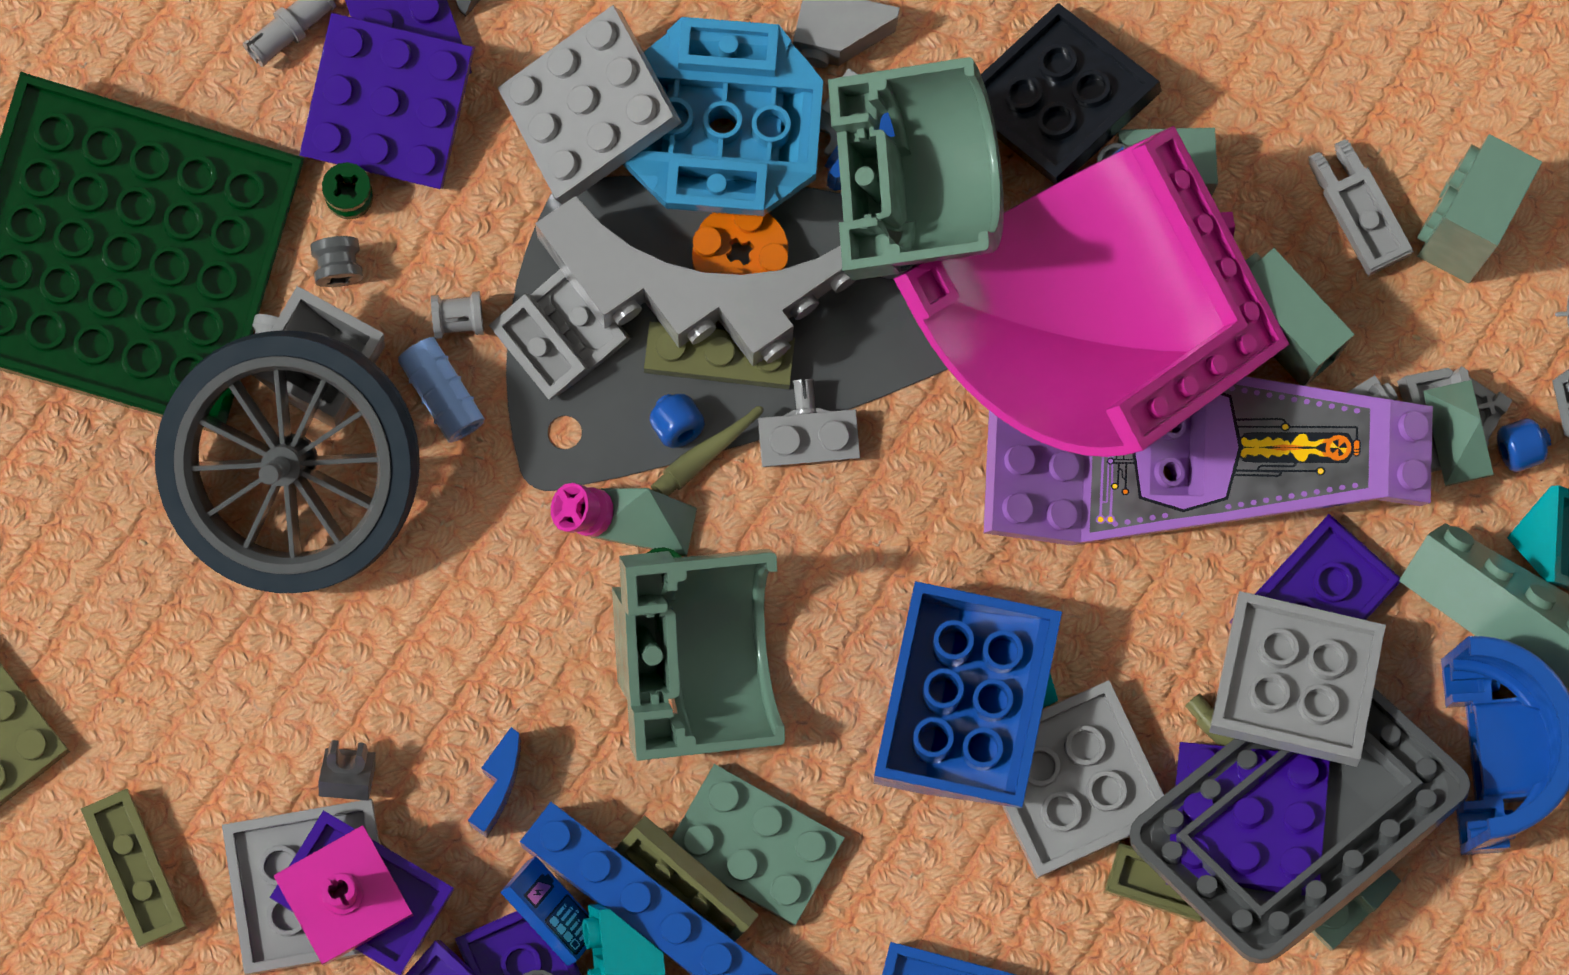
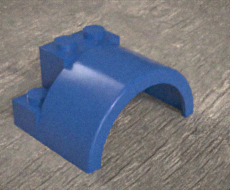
M1468 636L1441 659L1446 708L1465 707L1475 795V801H1464L1456 810L1461 855L1501 853L1510 848V840H1514L1516 835L1547 817L1560 804L1569 790V692L1558 675L1542 659L1527 649L1498 638ZM1501 683L1517 697L1492 700V692H1498ZM1523 802L1514 812L1513 810L1504 809V803Z

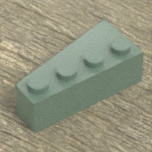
M1444 523L1429 533L1399 581L1475 636L1506 640L1532 652L1558 675L1569 692V594L1474 540L1467 531L1459 527Z

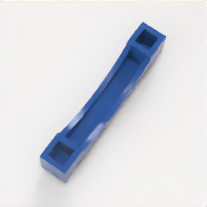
M550 802L521 839L520 844L525 851L533 857L537 856L546 867L592 900L613 911L690 975H778L554 803Z

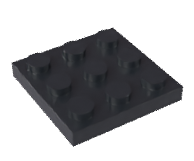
M1057 3L981 74L991 105L997 138L1054 184L1072 176L1162 92L1159 80L1060 3Z

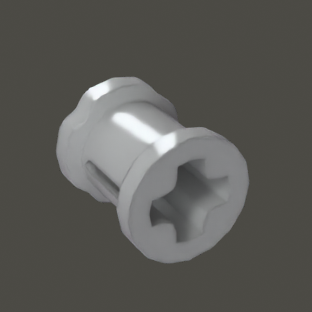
M480 291L472 292L471 297L441 299L439 295L431 296L432 323L435 339L443 338L444 333L474 331L476 335H484Z

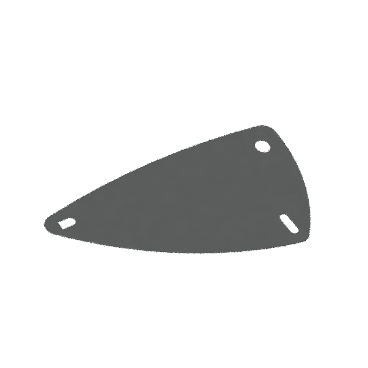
M634 176L604 177L577 196L603 226L630 246L663 262L694 270L692 265L693 236L705 218L713 212L666 209ZM804 187L768 213L781 225L787 237L788 263L786 268L819 258L840 246L839 222H844L841 193ZM552 193L538 221L563 205L554 198ZM536 226L525 251L512 304L524 294L531 295L560 269L537 238ZM739 243L731 245L732 252L727 256L729 261L739 260L743 265L750 262L748 255L753 249L749 245L742 246ZM873 277L856 280L849 287L838 293L831 289L817 299L819 305L810 314L800 320H795L793 316L789 318L794 326L793 338H795L789 390L644 373L649 322H659L645 302L640 305L642 310L636 317L621 325L632 339L588 375L553 400H549L508 349L506 383L512 438L520 472L527 483L534 488L543 491H555L568 483L585 485L669 466L685 452L728 428L747 415L756 406H761L764 410L758 418L783 416L796 410L794 380H802L803 396L806 399L804 380L814 379L815 407L828 411H841L886 396L943 372L948 368L931 347L894 279ZM719 321L715 323L716 329L725 330ZM667 394H685L690 396L705 421L701 434L691 443L679 448L665 446L652 428L649 420L651 411L656 406L658 399ZM560 416L574 418L582 429L580 441L569 449L555 447L548 438L550 423ZM756 419L724 450L758 441V420Z

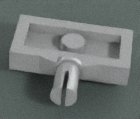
M814 379L804 380L806 399L803 396L802 380H794L796 410L783 416L757 418L762 467L860 458L856 409L828 411L816 408Z

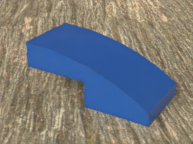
M512 727L481 767L484 775L493 780L495 784L468 819L470 826L486 838L507 804L518 771L521 737L519 732Z

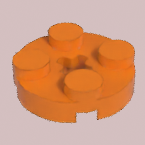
M713 212L705 218L693 236L692 265L696 271L745 275L777 271L787 267V237L781 225L768 213L765 216ZM732 244L749 245L753 249L749 252L750 262L743 265L739 260L729 261L727 256L732 252Z

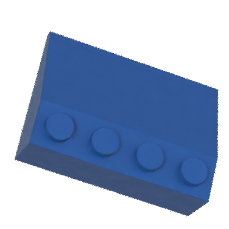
M915 581L873 784L925 795L1023 808L1062 612Z

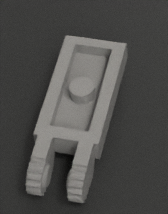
M1344 139L1336 143L1334 147L1336 156L1349 177L1338 181L1327 159L1320 152L1309 156L1308 160L1319 186L1324 189V197L1369 277L1411 256L1414 251L1369 168H1364L1351 143Z

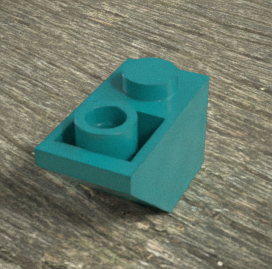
M600 904L588 905L589 918L583 919L582 930L586 948L592 949L594 969H588L587 975H665L664 954L609 908Z

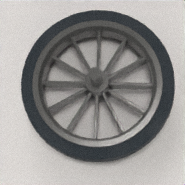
M280 330L245 336L225 344L200 361L184 378L166 406L160 422L155 449V473L162 504L171 524L186 546L202 562L227 579L249 588L273 593H302L330 587L348 580L374 563L395 540L409 515L418 486L420 470L418 439L412 417L405 401L388 376L374 362L349 345L331 337L304 331ZM273 370L279 437L240 379L252 374ZM286 370L306 373L321 379L296 434L291 433ZM329 384L345 394L359 411L314 442H311L305 435ZM228 388H230L267 444L208 415L214 404ZM360 416H363L372 434L376 453L317 456L315 446ZM203 426L258 453L263 458L199 462V444ZM377 462L378 473L373 498L316 470V466ZM261 468L257 480L214 508L205 491L200 471ZM308 479L368 509L359 524L347 536ZM261 482L271 485L247 538L233 530L218 514L219 510ZM281 486H284L289 552L276 551L255 544ZM296 487L324 526L334 544L313 551H301Z

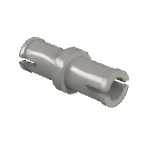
M297 0L287 9L280 7L273 13L275 19L249 40L244 41L243 46L250 57L261 67H264L269 60L290 43L302 41L306 37L305 31L328 12L333 11L336 8L334 0Z

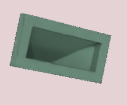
M1472 380L1423 391L1426 405L1433 406L1432 431L1445 487L1494 476Z
M601 488L611 497L613 517L611 524L605 532L591 538L650 550L665 547L674 550L680 556L687 557L697 512L696 507L649 488Z

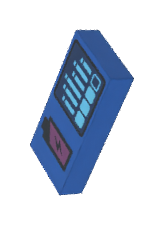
M537 856L533 857L521 867L500 893L560 959L569 966L576 962L587 949L583 938L582 923L583 919L589 918V914Z

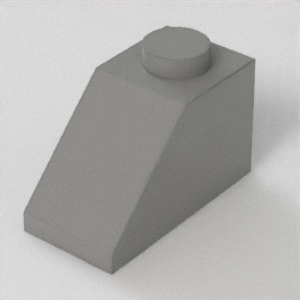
M802 0L793 45L812 67L826 68L828 64L840 66L894 33L897 27L900 7L868 0Z

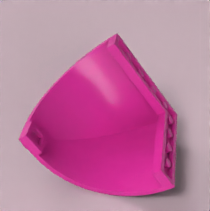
M1175 126L1137 142L1005 211L1002 237L995 252L916 264L894 278L896 285L931 347L967 391L998 418L1021 433L1046 445L1081 455L1109 457L1143 451L1290 345Z

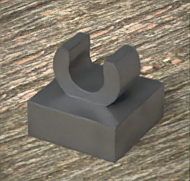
M332 740L329 748H326L318 781L319 796L369 801L375 771V752H368L366 744L361 742L358 743L357 751L339 749V741Z

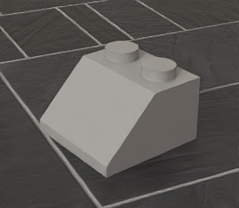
M298 286L271 331H304L331 337L361 352L374 363H376L385 347L384 333ZM273 370L252 374V376L275 392ZM286 370L288 402L306 413L321 379L306 373ZM329 384L314 418L334 428L341 423L352 401L336 387Z

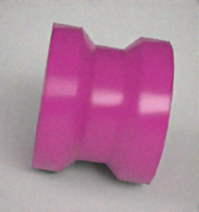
M568 483L560 487L553 496L551 517L553 523L560 530L595 537L605 532L611 524L613 503L611 497L604 490L594 487L587 488L577 483Z

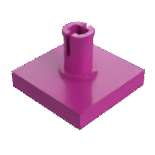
M364 825L273 875L323 966L414 916Z

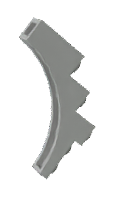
M576 196L535 223L537 238L604 329L615 322L618 326H621L631 321L641 312L642 307L640 305L645 302L678 348L688 341H691L693 345L703 341L715 331V323L719 321L752 366H755L764 359L767 363H771L790 349L791 345L789 342L793 340L794 326L789 318L792 316L795 320L804 318L819 305L818 298L831 289L835 293L841 292L856 281L852 280L842 271L841 245L819 258L789 268L745 275L705 273L669 264L630 246L603 226Z

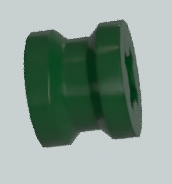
M349 162L338 163L331 167L324 175L322 192L326 204L333 214L348 220L356 219L369 210L373 201V189L364 169L357 164ZM354 182H356L354 186H352V185H345V184H344V183H351V184H353Z

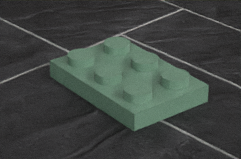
M714 764L671 839L695 860L702 863L711 874L731 891L789 924L796 926L845 837Z

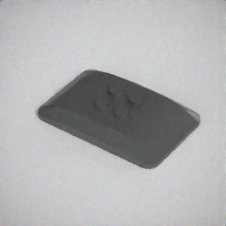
M1375 687L1358 766L1354 767L1333 761L1329 763L1322 856L1278 893L1239 886L1191 837H1194L1259 784V778L1267 773L1266 777L1296 754L1294 752L1233 739L1140 814L1131 825L1130 842L1134 851L1235 951L1249 962L1258 964L1269 963L1280 957L1388 871L1444 822L1468 798L1470 781L1464 769ZM1251 749L1279 751L1220 799L1221 787L1214 779L1235 762H1237V768L1238 765L1246 770L1254 768L1257 764V755ZM1217 767L1216 772L1208 777V774ZM1200 792L1204 798L1212 799L1213 805L1183 829L1184 817L1177 809L1184 804L1187 796ZM1170 834H1176L1177 842L1170 841ZM1181 843L1187 846L1203 862V868L1210 875H1204L1198 879L1181 863ZM1319 874H1321V876H1320V881H1318V880L1312 881V880L1315 879ZM1306 886L1305 896L1301 895L1302 889Z

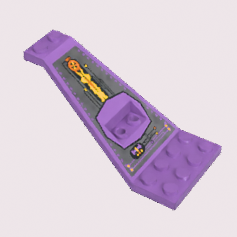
M1245 376L1173 428L1172 433L1168 432L1143 451L1109 457L1081 455L1046 445L1021 433L989 410L983 533L1064 545H1078L1374 500L1423 506L1431 503L1433 406ZM1164 466L1171 472L1170 481L1164 476Z

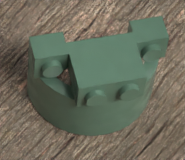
M971 57L828 79L831 127L837 132L844 221L839 222L842 271L852 280L901 274L900 266L995 252L1001 241L1004 221L1002 169L991 105L982 76L974 60ZM887 112L891 119L895 137H889L883 130L879 129L881 117Z
M758 549L673 558L669 551L619 556L621 587H612L617 682L627 699L630 749L635 759L641 761L782 745L785 742V727L777 709L770 678L764 618L766 580L769 571L777 572L776 554L770 549ZM668 699H671V700H672L673 709H672L671 705L669 704V700H668Z

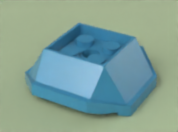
M681 17L667 30L663 37L644 52L682 123L625 162L623 166L666 209L765 216L816 180L823 80L807 59L792 44V40L779 24ZM726 118L731 120L735 127L730 132L718 133L710 127V124L716 119Z

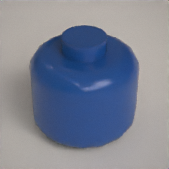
M667 394L662 396L656 402V406L651 411L649 417L651 426L661 442L670 448H679L691 443L701 434L705 426L703 415L692 398L685 394Z
M1529 418L1502 426L1497 432L1498 450L1509 470L1521 472L1539 466L1546 461L1548 447L1551 446V439L1546 428H1540L1536 421Z

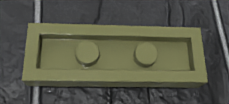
M650 321L644 373L789 390L795 338L789 342L791 345L790 349L777 360L767 363L764 359L755 366H752L726 330L715 329L703 341L694 345L691 341H688L678 348L660 322Z
M124 789L81 808V812L138 947L142 949L187 929L188 927L130 790Z
M645 815L614 849L733 941H736L759 916L741 897L733 893L711 874L702 863L695 860L671 839L663 829L655 825Z

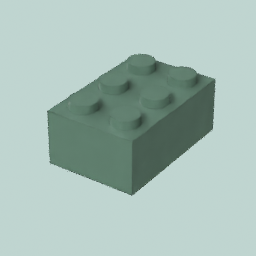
M1491 134L1487 136L1480 148L1471 144L1464 158L1460 160L1455 171L1448 178L1439 195L1441 199L1438 201L1433 212L1428 216L1417 236L1418 239L1425 242L1417 257L1469 284L1498 247L1542 161Z

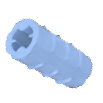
M429 337L406 349L398 357V362L409 378V383L414 386L422 399L421 403L425 404L434 418V424L438 425L448 443H452L478 429L484 423L485 418L475 404L474 397L470 396L463 385L461 376L457 375L450 364L449 356L444 354L434 337Z

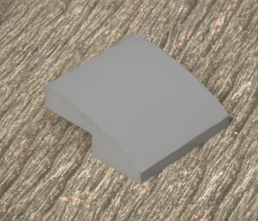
M561 269L531 295L524 294L489 325L549 400H553L576 384L632 339L623 327L618 326L616 322L604 329Z

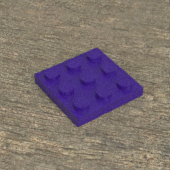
M331 13L299 155L333 164L349 162L357 164L366 172L443 189L475 47Z
M1180 742L1176 785L1225 746ZM1251 749L1257 755V764L1254 768L1247 770L1239 765L1237 768L1236 761L1214 779L1221 787L1220 799L1279 751ZM1299 753L1294 754L1269 776L1266 777L1267 773L1259 778V784L1194 837H1191V839L1239 886L1278 893L1322 856L1330 761ZM1217 767L1208 774V777L1216 772ZM1200 792L1187 796L1184 804L1177 809L1184 817L1183 829L1213 805L1212 799L1204 798ZM1170 834V841L1177 842L1176 834ZM1181 843V863L1198 879L1201 876L1210 875L1203 868V862L1187 846ZM1319 874V875H1318L1315 879H1313L1312 881H1314V880L1320 881V876H1321V874ZM1306 886L1302 889L1301 895L1303 896L1306 894Z

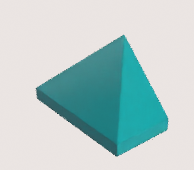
M1556 485L1549 487L1508 535L1507 539L1545 581L1569 590V489Z

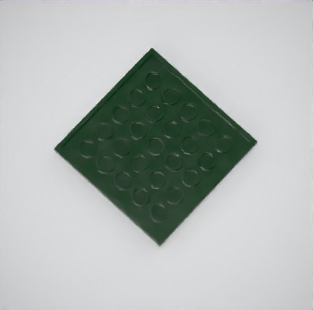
M20 72L0 136V371L162 418L175 390L200 361L227 343L253 335V320L260 311L304 158ZM230 388L220 396L208 414L225 424L227 423L234 399V394ZM203 426V429H202V430H206V431H209V432L216 433V432H214V431H212V430H210V429H208V428H206V427Z

